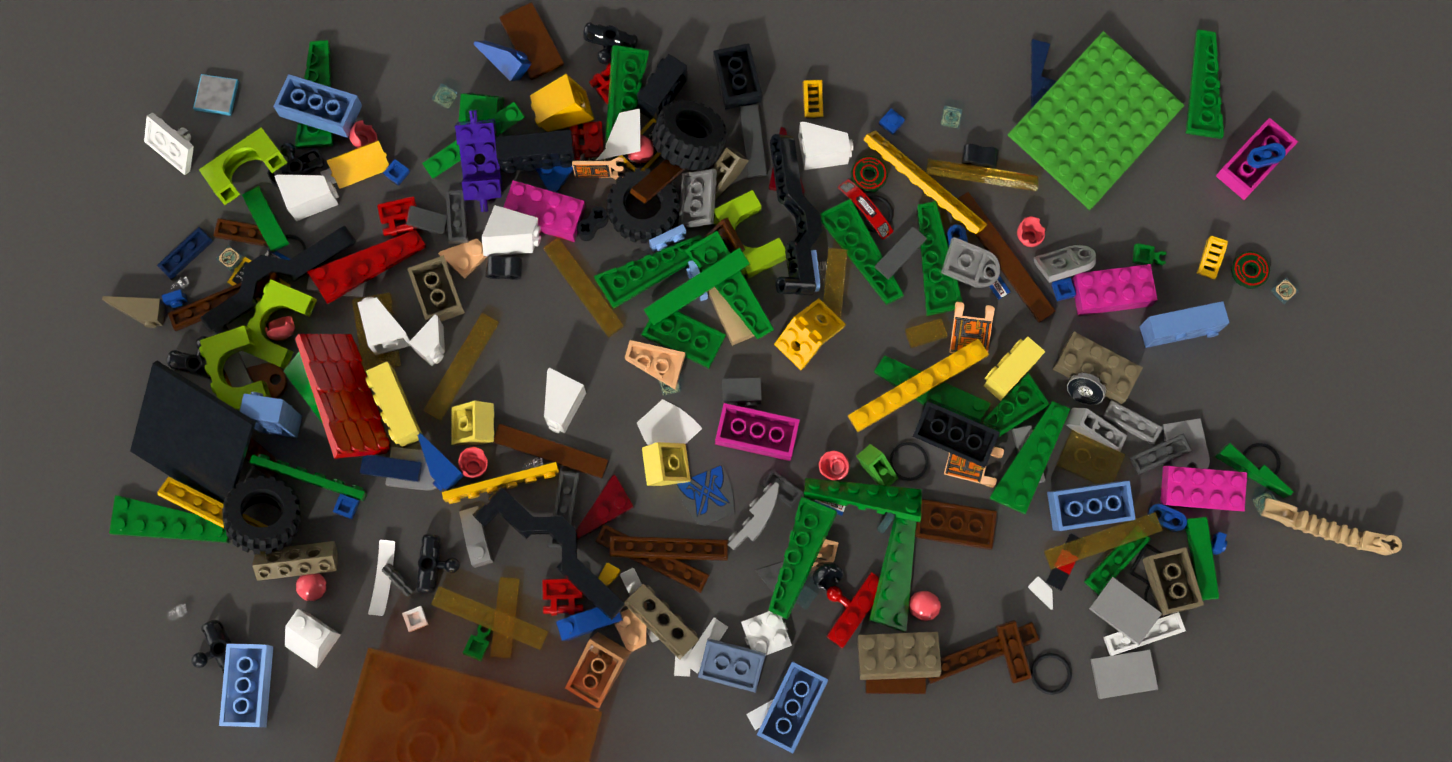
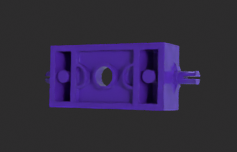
M477 109L469 110L470 121L457 122L455 125L462 165L464 201H480V211L484 212L485 208V212L489 211L487 200L502 198L503 195L501 169L496 155L495 119L478 120ZM483 154L485 162H476L475 155Z

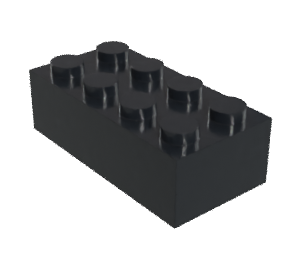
M571 130L495 137L497 161L501 171L505 173H514L516 170L533 171L536 168L549 170L557 166L568 168L572 166V161H576Z
M929 399L912 437L985 468L1002 429L933 399Z

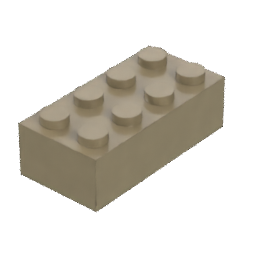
M1073 332L1067 340L1053 367V370L1068 378L1078 375V373H1088L1098 377L1101 380L1100 383L1106 387L1105 397L1120 405L1127 400L1143 367L1076 332Z
M938 632L858 635L860 680L940 677L941 660Z

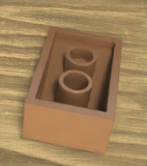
M597 632L589 639L565 689L595 707L600 708L624 668L631 651Z

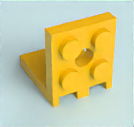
M818 298L793 317L774 345L802 370L819 348L841 331L846 324ZM795 341L800 344V348L796 345Z

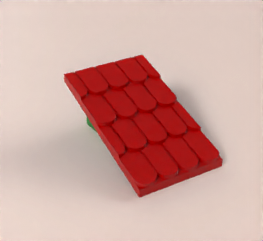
M298 334L295 340L299 352L283 372L322 422L334 459L386 454L390 450V443L380 421L382 417L365 378L367 375L361 363L363 360L352 334Z

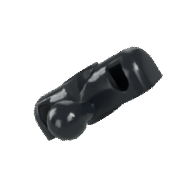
M588 22L584 27L583 38L585 41L604 46L603 50H600L597 54L598 61L602 64L610 62L612 46H623V43L630 44V48H636L638 38L635 34L633 36L629 35L625 31L618 30L613 25L603 26L598 24L597 26L592 24V22ZM588 33L595 34L594 40L587 38ZM607 35H613V36H615V37L612 38V39H609V38H607L606 36H607Z
M287 142L280 148L281 154L288 159V163L279 168L283 173L280 175H307L314 172V169L318 167L322 168L325 164L321 154L316 149L295 157V146ZM314 153L317 158L310 161L308 155ZM296 167H300L297 172H293ZM268 170L267 174L271 183L278 187L274 172L271 173Z
M201 336L197 339L196 346L198 351L196 355L171 350L167 355V365L172 369L212 380L211 377H208L205 370L207 363L199 350L201 346L200 340L208 337ZM200 361L199 367L192 369V364ZM171 362L176 363V364H177V368L172 367V366L170 365V363H171Z
M425 534L422 537L417 578V591L420 593H434L436 591L438 569H445L448 573H455L460 567V563L456 558L439 561L441 538L437 535ZM435 540L439 541L438 548H434ZM428 558L433 561L430 569L424 567V561ZM431 580H435L434 588H430Z
M211 620L201 627L210 651L194 654L191 661L194 667L202 668L207 664L208 660L215 657L224 675L226 644L232 643L222 623L219 620ZM218 623L222 630L217 631L214 624ZM220 643L225 645V651L222 654L217 650Z

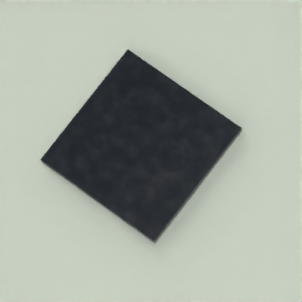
M155 361L151 367L130 452L173 479L224 503L225 498L228 497V492L232 488L236 489L256 421L161 362Z

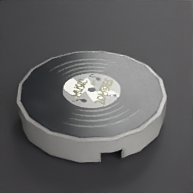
M1078 373V375L1071 376L1067 384V391L1070 396L1081 404L1097 405L1103 401L1106 395L1105 385H1102L1100 383L1101 380L1092 374Z

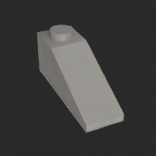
M1072 408L1065 423L1066 426L1078 434L1120 453L1127 437L1126 434L1087 408Z
M478 506L459 511L471 565L474 568L494 562L484 526L472 515L479 508Z

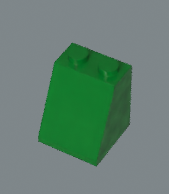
M461 93L458 122L470 121L469 110L477 109L478 120L489 119L503 109L504 97Z

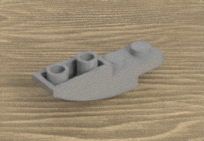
M777 482L774 484L770 483L763 490L765 494L760 499L757 497L749 505L751 507L749 511L754 517H748L742 524L744 528L739 533L735 531L729 537L730 543L728 545L734 551L747 537L754 542L766 527L776 506L780 486Z

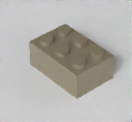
M444 255L407 268L426 322L434 315H437L442 322L465 313Z
M1186 547L1148 556L1143 559L1157 609L1162 613L1161 616L1204 605Z

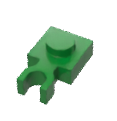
M1137 243L1134 245L1132 263L1153 265V262H1155V264L1164 265L1166 261H1161L1159 255L1164 256L1167 252H1154L1155 246Z
M480 623L477 629L478 635L474 636L471 634L463 655L482 662L490 644L485 639L490 636L492 628L489 627L488 631L483 633L481 632L483 624Z

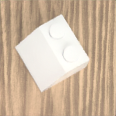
M434 315L409 342L413 350L431 366L435 363L438 364L443 359V354L445 353L444 326L437 315Z

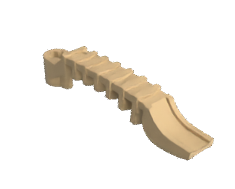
M1269 498L1265 499V506L1261 515L1279 521L1287 527H1293L1294 530H1301L1303 533H1310L1315 537L1319 536L1325 540H1332L1337 544L1342 543L1347 547L1351 546L1357 550L1372 551L1385 556L1397 553L1402 548V542L1397 536L1369 531L1358 532V528L1348 529L1347 525L1339 526L1334 521L1326 522L1325 518L1317 519V515H1309L1306 510L1297 512L1298 508L1293 505Z

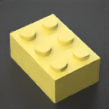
M1028 336L1024 341L1020 339L1010 350V353L1008 352L997 364L999 368L995 366L985 377L987 382L984 384V387L1001 401L1034 366L1045 351Z

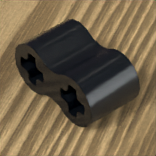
M965 144L962 165L978 167L984 170H995L997 168L999 150L995 147Z
M600 206L595 207L591 210L587 219L581 220L578 223L577 230L581 240H592L596 231L607 225L608 217L606 210Z
M487 257L485 277L490 279H521V258Z

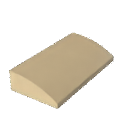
M715 287L708 291V295L731 345L733 346L754 337V334Z

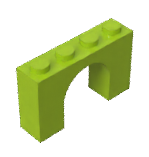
M261 127L201 167L199 171L217 197L226 205L240 195L232 183V176L240 165L250 160H261L273 173L288 162Z
M751 190L715 208L714 225L716 226L722 219L728 218L734 230H736L742 221L761 212V204L754 191ZM780 238L758 248H750L743 245L746 249L743 253L750 265L742 269L741 272L749 279L785 261V247Z
M270 279V282L264 287L262 299L256 304L255 315L249 320L247 325L251 330L255 347L243 351L285 369L294 352L274 344L267 337L265 332L267 320L272 313L279 309H291L310 317L317 299Z
M244 325L200 340L201 346L199 350L202 357H205L207 363L205 370L211 376L212 383H210V386L217 398L238 411L241 408L243 394L258 392L263 394V397L271 398L268 385L262 380L242 387H231L224 378L223 369L227 359L237 352L255 347L250 328Z

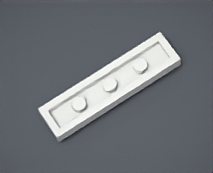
M1178 612L1158 619L1140 645L1135 644L1121 632L1103 638L1110 656L1185 632L1186 630Z

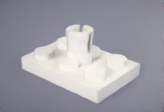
M154 113L147 115L144 142L184 175L190 172L194 146L189 142L191 140L190 133L184 136V133L188 130L182 127L176 131Z

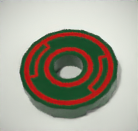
M874 156L859 158L853 164L851 170L852 182L866 193L876 192L881 189L888 177V169L885 163ZM870 170L874 173V177L867 178L864 172Z
M1252 251L1243 252L1235 258L1231 266V273L1237 284L1248 289H1254L1267 281L1270 275V266L1266 258L1261 254ZM1247 266L1253 267L1254 270H1255V273H1254V274H1249V273L1246 271V267H1247Z

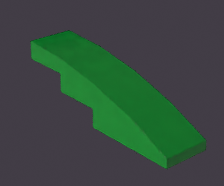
M257 186L242 194L271 252L274 253L289 245L260 187Z

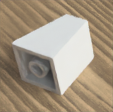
M800 122L798 138L804 170L848 164L853 150V141L849 139L848 133L808 122Z
M274 176L285 205L296 221L339 205L336 199L339 198L336 188L331 180L327 181L324 176Z
M495 205L482 234L483 256L533 253L535 246L538 247L541 236H539L541 226H538V218Z
M366 297L361 302H357L368 346L375 355L411 346L409 344L411 340L377 297Z
M551 368L547 370L544 418L550 430L556 433L560 431L565 433L584 399L586 391L583 384Z
M297 609L285 628V647L318 668L341 634L310 613Z

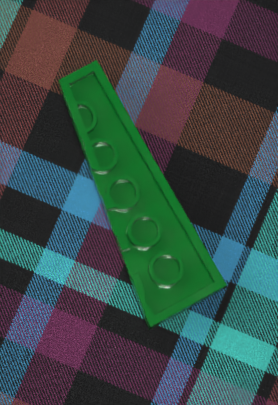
M328 40L310 41L304 79L331 87L330 43ZM302 123L297 125L296 149L333 146V133Z
M617 45L612 46L605 149L619 113L635 110L637 106V94L641 89L642 76L645 72L649 50Z
M933 201L919 204L917 206L919 232L927 238L920 247L926 316L954 311L955 303H963L957 280L941 273L949 248L937 203Z
M701 235L695 236L674 246L662 249L655 254H649L637 261H631L619 268H613L595 275L594 279L612 308L615 309L688 266V262L692 261L685 249L701 241L703 238Z
M884 356L874 370V373L897 387L921 373V371ZM945 382L915 399L924 406L929 399H933L980 420L991 405L990 402Z
M895 514L869 620L901 632H906L916 521L898 518Z

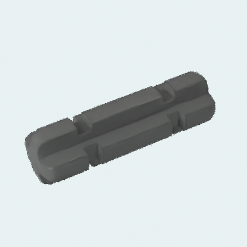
M388 563L383 567L382 572L389 576V579L399 589H402L406 596H410L415 591V588L408 584V581L398 571H395L391 564Z

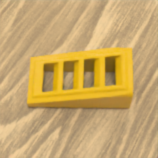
M822 80L803 81L805 118L823 117ZM808 87H817V90L808 91ZM808 94H818V97L808 98ZM818 101V105H808V102ZM819 108V112H809V109Z
M1210 236L1206 240L1197 274L1216 279L1228 241L1214 236ZM1209 251L1217 253L1218 256L1209 254ZM1207 259H1210V260L1216 261V263H1212V262H1209V261H1206V260H1207ZM1204 265H1205V266H1208V267H1211V268H1214V270L1211 271V270L1205 269V268H1204Z
M606 563L598 578L608 586L620 575L621 570L610 563Z

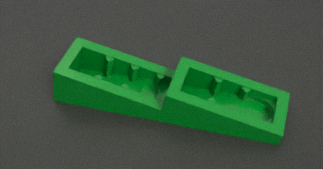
M1231 443L1224 446L1215 456V458L1235 470L1247 472V477L1283 498L1293 493L1267 466L1263 465L1257 468Z
M1207 517L1187 519L1185 531L1192 558L1191 564L1202 600L1218 599L1219 592Z

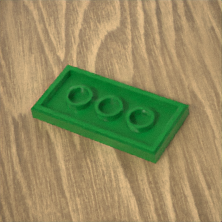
M679 311L655 326L649 320L641 334L642 337L665 348L685 352L686 358L710 369L726 338V334Z

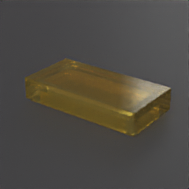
M941 318L905 329L911 348L947 337Z

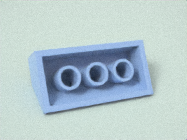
M226 644L219 726L267 727L273 646L262 644Z

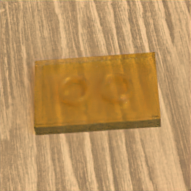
M1072 430L1056 466L1095 484L1110 483L1115 481L1125 454Z

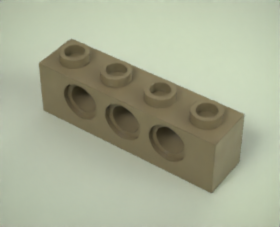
M335 541L283 547L279 551L273 549L271 554H266L265 551L260 552V555L255 554L252 566L257 581L333 572L337 570L339 555Z
M642 584L624 604L680 660L699 641L698 635L692 628H687L683 624L684 621L678 614H673L669 610V605L663 599L659 600L655 596V591L649 585L645 586ZM644 603H652L653 610H647L644 607ZM659 616L666 617V625L659 623ZM672 631H680L681 639L674 638Z

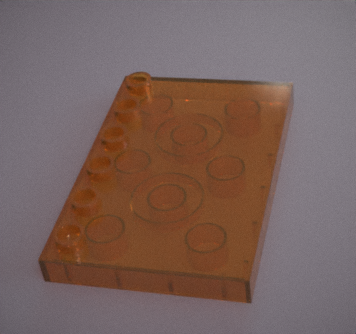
M370 647L365 657L335 762H590L604 711Z

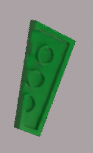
M1028 373L983 421L1001 428L1000 437L1050 404Z

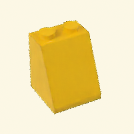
M567 74L530 95L531 107L536 116L535 122L547 132L594 120L586 90Z

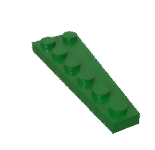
M1198 29L1195 34L1185 134L1222 139L1224 137L1223 115L1221 114L1222 103L1219 93L1220 81L1218 80L1219 65L1217 60L1216 32Z
M849 199L820 213L821 223L883 302L888 305L902 298L904 295L894 276L888 280L874 268L883 256L852 200Z
M718 231L685 249L686 253L701 271H704L730 254ZM741 271L715 287L757 339L775 330Z
M1054 401L1051 402L989 499L1022 514H1026L1070 408Z
M805 478L804 497L843 506L851 504L856 505L861 510L869 508L877 510L879 514L888 512L896 514L898 518L916 522L921 521L922 489Z
M115 495L109 534L229 543V538L223 527L199 515Z
M801 497L793 531L790 533L788 548L784 554V562L782 568H780L778 582L775 585L769 606L771 613L788 620L837 515L836 510Z

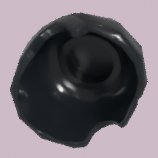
M826 562L816 568L813 574V582L819 589L821 587L827 591L831 586H835L840 582L844 572L837 564Z

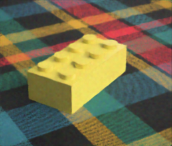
M388 361L367 370L368 377L365 378L366 382L375 393L373 395L375 403L383 410L380 414L384 423H387L388 427L391 428L388 430L392 441L394 440L395 444L399 443L402 448L419 441L417 435L419 433L422 434L395 370Z

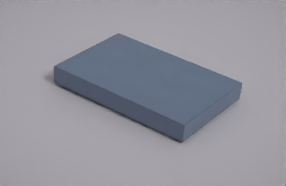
M708 638L698 678L756 693L766 653Z

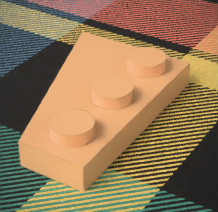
M630 340L625 360L676 390L685 359V352Z

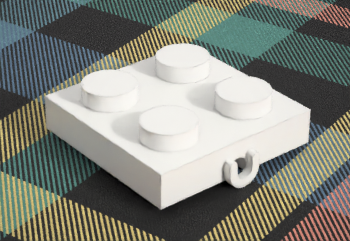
M770 611L741 622L746 635V644L752 650L766 653V656L792 646L786 631L788 630L786 623H783L782 617Z

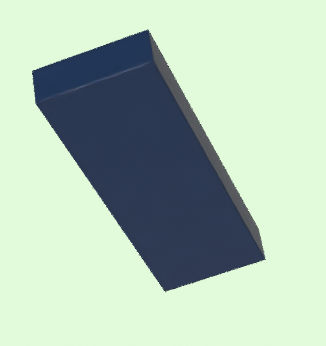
M198 227L157 266L172 280L205 250L213 240Z
M367 455L362 458L360 474L419 482L422 463Z

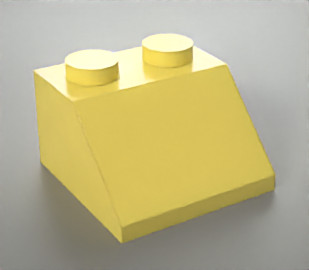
M472 401L452 407L451 445H482L494 442L493 403Z
M657 442L642 447L647 486H664L691 481L686 444Z

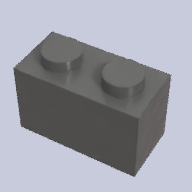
M761 378L722 379L723 404L746 405L749 408L757 407V404H761Z

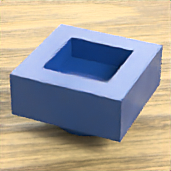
M891 108L879 121V125L894 135L905 122V119Z
M394 159L383 174L399 186L408 176L410 170Z
M1071 277L1052 282L1051 285L1057 302L1076 296Z
M181 290L162 295L163 302L172 308L180 307L183 303L188 302L186 294Z
M340 494L332 512L353 519L360 501Z
M1218 532L1213 535L1211 542L1213 555H1218L1225 551L1227 547V541L1225 540L1227 534Z

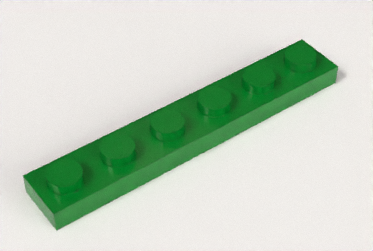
M514 101L489 119H495L498 136L524 119L525 115ZM457 140L422 163L432 179L461 161Z
M260 453L258 456L252 455L250 459L252 465L361 501H365L367 496L363 491L364 488L352 484V487L344 485L345 482L334 478L331 481L325 479L326 475L318 472L312 475L307 473L308 470L303 467L296 466L294 469L288 467L289 463L277 460L276 463L270 461L269 456Z

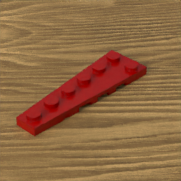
M413 230L308 271V274L326 303L329 304L362 283L371 280L426 248V244L418 232Z

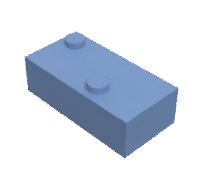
M288 74L274 104V108L280 117L348 138L350 130L362 108V104L357 95Z
M1222 301L1150 316L1139 327L1145 348L1205 335H1207V338L1219 335L1218 332L1229 324V319L1224 302Z
M258 392L243 394L240 412L256 421L254 429L260 433L298 438L302 415L292 408V405L283 399L263 397V394Z
M1117 481L1047 492L1054 531L1136 520L1130 481Z
M792 662L757 736L794 753L829 680Z

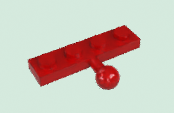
M870 572L851 601L842 595L841 589L837 586H831L827 590V598L830 601H838L846 607L826 636L840 648H844L873 606L879 577Z

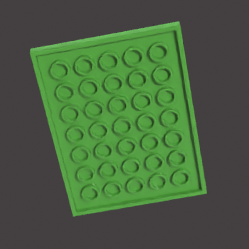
M1103 31L1009 132L1008 136L1090 210L1184 107V104Z

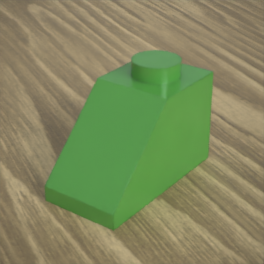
M869 444L856 456L864 470L878 485L890 486L898 479L885 455L873 445Z

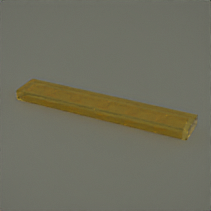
M928 159L926 174L1031 191L1038 190V176L933 159Z
M556 238L543 247L545 253L606 336L609 338L622 329L624 326L561 240Z
M481 313L423 410L425 413L440 421L442 420L497 328L498 321Z
M1154 512L1136 520H1131L1046 550L1044 554L1050 570L1163 530Z
M440 586L431 605L539 650L542 649L548 635V631Z

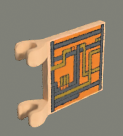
M617 157L611 161H572L575 177L614 178L616 180L619 177V173H625L623 166L619 167L616 165L618 162H624L622 157Z
M956 302L949 353H955L977 339L981 341L988 352L995 308L987 305L985 308V318L962 316L964 303Z
M994 447L991 456L1002 458L1004 449ZM949 453L944 475L976 482L992 488L995 487L997 482L996 478L984 476L986 467L984 468Z

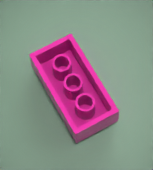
M1269 118L1219 171L1216 177L1245 200L1278 164L1253 168L1247 162V156L1250 151L1261 146L1279 143L1285 148L1286 156L1298 141Z
M513 180L503 208L537 217L538 226H541V233L575 242L578 234L577 225L583 219L586 205L583 200Z
M1151 264L1076 274L1072 278L1076 292L1074 298L1078 316L1151 307L1158 301Z
M724 403L715 445L791 461L800 420Z
M1163 466L1160 504L1245 512L1247 472Z

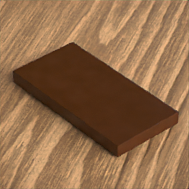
M532 2L499 17L515 50L526 54L527 59L532 63L527 70L531 80L564 65Z
M922 499L921 521L916 522L915 538L992 550L997 511Z

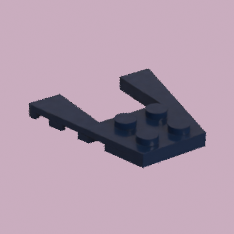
M1035 39L1031 41V109L1057 82L1056 80L1041 76L1050 44Z

